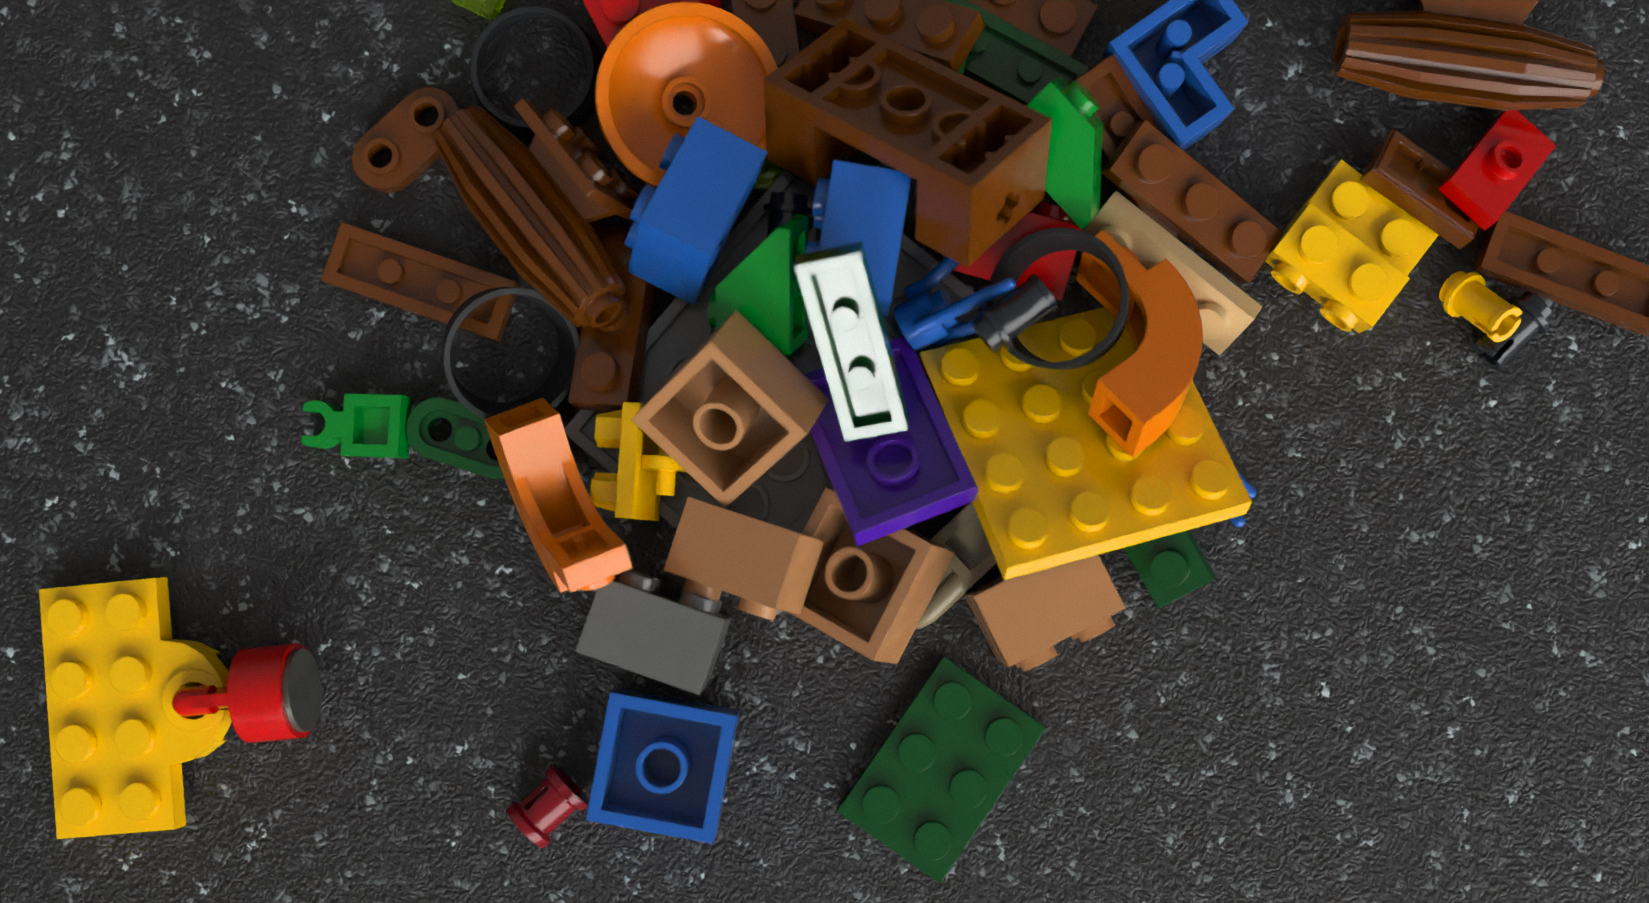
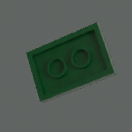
M942 656L837 808V812L938 883H941L1047 728Z

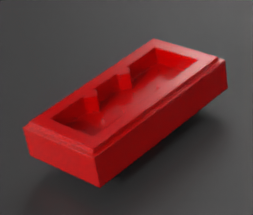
M1504 110L1495 118L1438 189L1485 231L1499 220L1557 145L1518 110Z

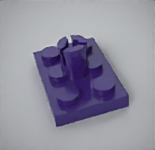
M904 335L889 341L910 417L909 427L906 431L845 442L824 368L821 367L804 374L829 398L826 406L810 429V433L857 546L975 501L978 493L976 482L916 353Z

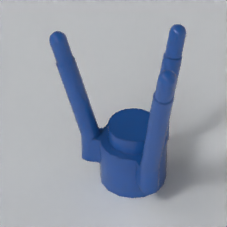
M946 257L925 277L904 288L908 300L895 306L894 314L904 337L914 350L919 351L932 343L939 348L956 338L976 333L970 323L973 319L959 323L958 316L1013 290L1016 286L1015 280L1013 278H1006L952 303L943 289L934 293L931 291L933 287L960 264Z

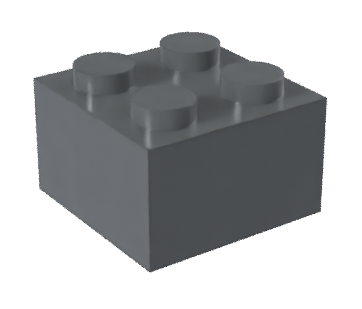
M633 569L621 572L620 576H615L612 582L598 588L576 652L700 695L708 686L732 616L719 612L723 601L708 599L685 590L682 591L680 598L663 593L661 588L664 580Z

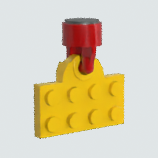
M168 577L39 589L57 839L175 830L186 826L182 763L205 757L226 742L227 739L224 736L231 723L243 741L254 743L305 738L315 727L319 719L322 703L320 674L314 657L303 645L293 643L243 648L234 656L228 671L218 658L221 652L199 641L172 639Z

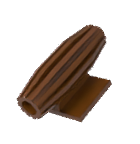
M1418 0L1421 9L1418 11L1345 13L1337 27L1332 47L1331 69L1332 73L1336 76L1402 97L1497 110L1579 108V106H1583L1586 103L1587 97L1597 95L1604 78L1603 61L1597 60L1595 57L1596 50L1592 46L1522 24L1539 0Z
M524 98L514 106L535 133L530 148L482 107L468 106L467 109L462 110L461 108L457 110L450 118L447 117L442 122L441 128H438L435 133L437 138L434 139V145L463 202L521 278L535 291L539 292L545 300L576 327L591 325L593 328H599L611 322L622 309L621 301L624 298L625 286L590 222L617 214L633 224L634 221L630 219V216L635 206L634 200L640 195L636 187L617 168L613 167L609 171L598 158L604 152V149L596 138L580 124L574 128L553 106H550L544 112Z

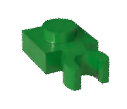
M344 394L343 410L333 403L318 400L308 401L303 404V411L322 414L325 419V427L319 435H303L301 443L309 447L329 449L341 442V456L409 459L410 443L407 437L406 426L412 409V397L386 394Z

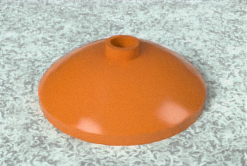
M697 2L669 3L652 8L627 23L618 32L603 55L595 83V108L600 129L611 151L618 160L637 177L656 187L659 186L666 173L665 170L659 168V165L675 133L686 137L697 116L767 151L764 79L777 70L778 67L761 37L748 24L730 12ZM685 95L690 98L693 104V111L690 115H680L675 111L673 107L674 96Z

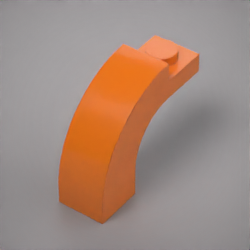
M1103 230L1095 235V237L1104 242L1116 255L1126 277L1129 293V314L1125 329L1132 339L1135 352L1098 379L1088 415L1133 458L1163 435L1180 412L1202 352V320L1198 305L1187 282L1166 258L1147 270L1141 265L1133 251L1121 246ZM1083 252L1076 280L1117 318L1121 303V287L1115 274L1099 258Z
M540 398L484 419L499 465L521 520L543 566L559 592L562 593L569 590L571 593L579 589L584 591L595 590L612 582L616 574L631 569L632 565L626 545L603 521L584 486L574 461L560 414L544 398Z

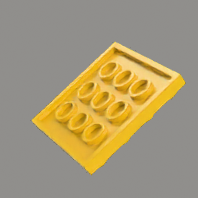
M1105 307L1033 324L1017 335V337L1027 350L1041 359L1050 362L1068 361L1088 353L1099 345L1112 329L1116 318ZM1125 328L1118 341L1105 355L1093 363L1074 369H1049L1033 366L1019 360L1004 347L993 353L981 338L919 352L918 360L978 487L976 500L972 502L1004 580L1245 515L1252 503L1193 380L1181 410L1170 427L1156 441L1133 458L1088 415L1098 379L1135 352L1132 339Z

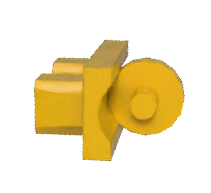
M623 402L622 410L601 413L596 416L594 439L597 447L619 449L618 473L595 472L591 480L590 498L594 506L614 511L615 518L659 521L661 495L674 496L676 472L686 471L631 420L643 403Z

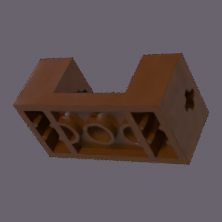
M844 18L764 79L768 160L814 185L817 184L819 177L825 178L832 172L834 160L845 162L858 150L917 180L915 240L967 268L1044 199L1052 118L848 18Z

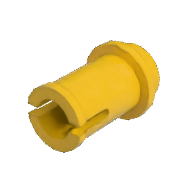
M1458 271L1452 274L1440 289L1439 299L1443 302L1444 311L1452 317H1464L1486 333L1494 342H1501L1509 338L1521 323L1522 318L1519 316L1522 314V310L1515 305H1511L1488 289L1485 279L1477 272L1466 273Z

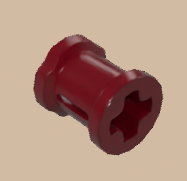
M552 764L546 770V778L520 803L512 801L506 807V812L513 823L529 840L542 849L552 842L550 834L576 809L583 811L589 805V799L582 789L567 773L555 764Z

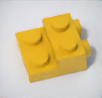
M1341 159L1332 167L1284 229V234L1265 262L1273 267L1270 272L1272 277L1284 288L1296 294H1301L1304 291L1322 305L1320 313L1331 324L1346 332L1354 329L1356 332L1361 333L1372 328L1409 281L1408 274L1432 245L1438 234L1360 180L1362 174Z

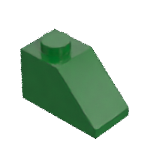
M1059 77L1051 81L1026 106L1052 118L1045 190L1082 230L1100 210L1103 123L1094 114L1100 109V105L1092 94L1077 80H1073L1068 85Z
M796 214L778 227L715 287L708 304V321L711 328L717 329L737 310L785 356H790L808 339V312L794 267L797 255L806 253L808 215Z

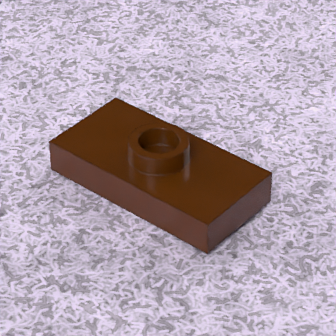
M1392 128L1380 139L1360 180L1458 249L1466 246L1476 235L1479 225L1438 189L1453 170Z

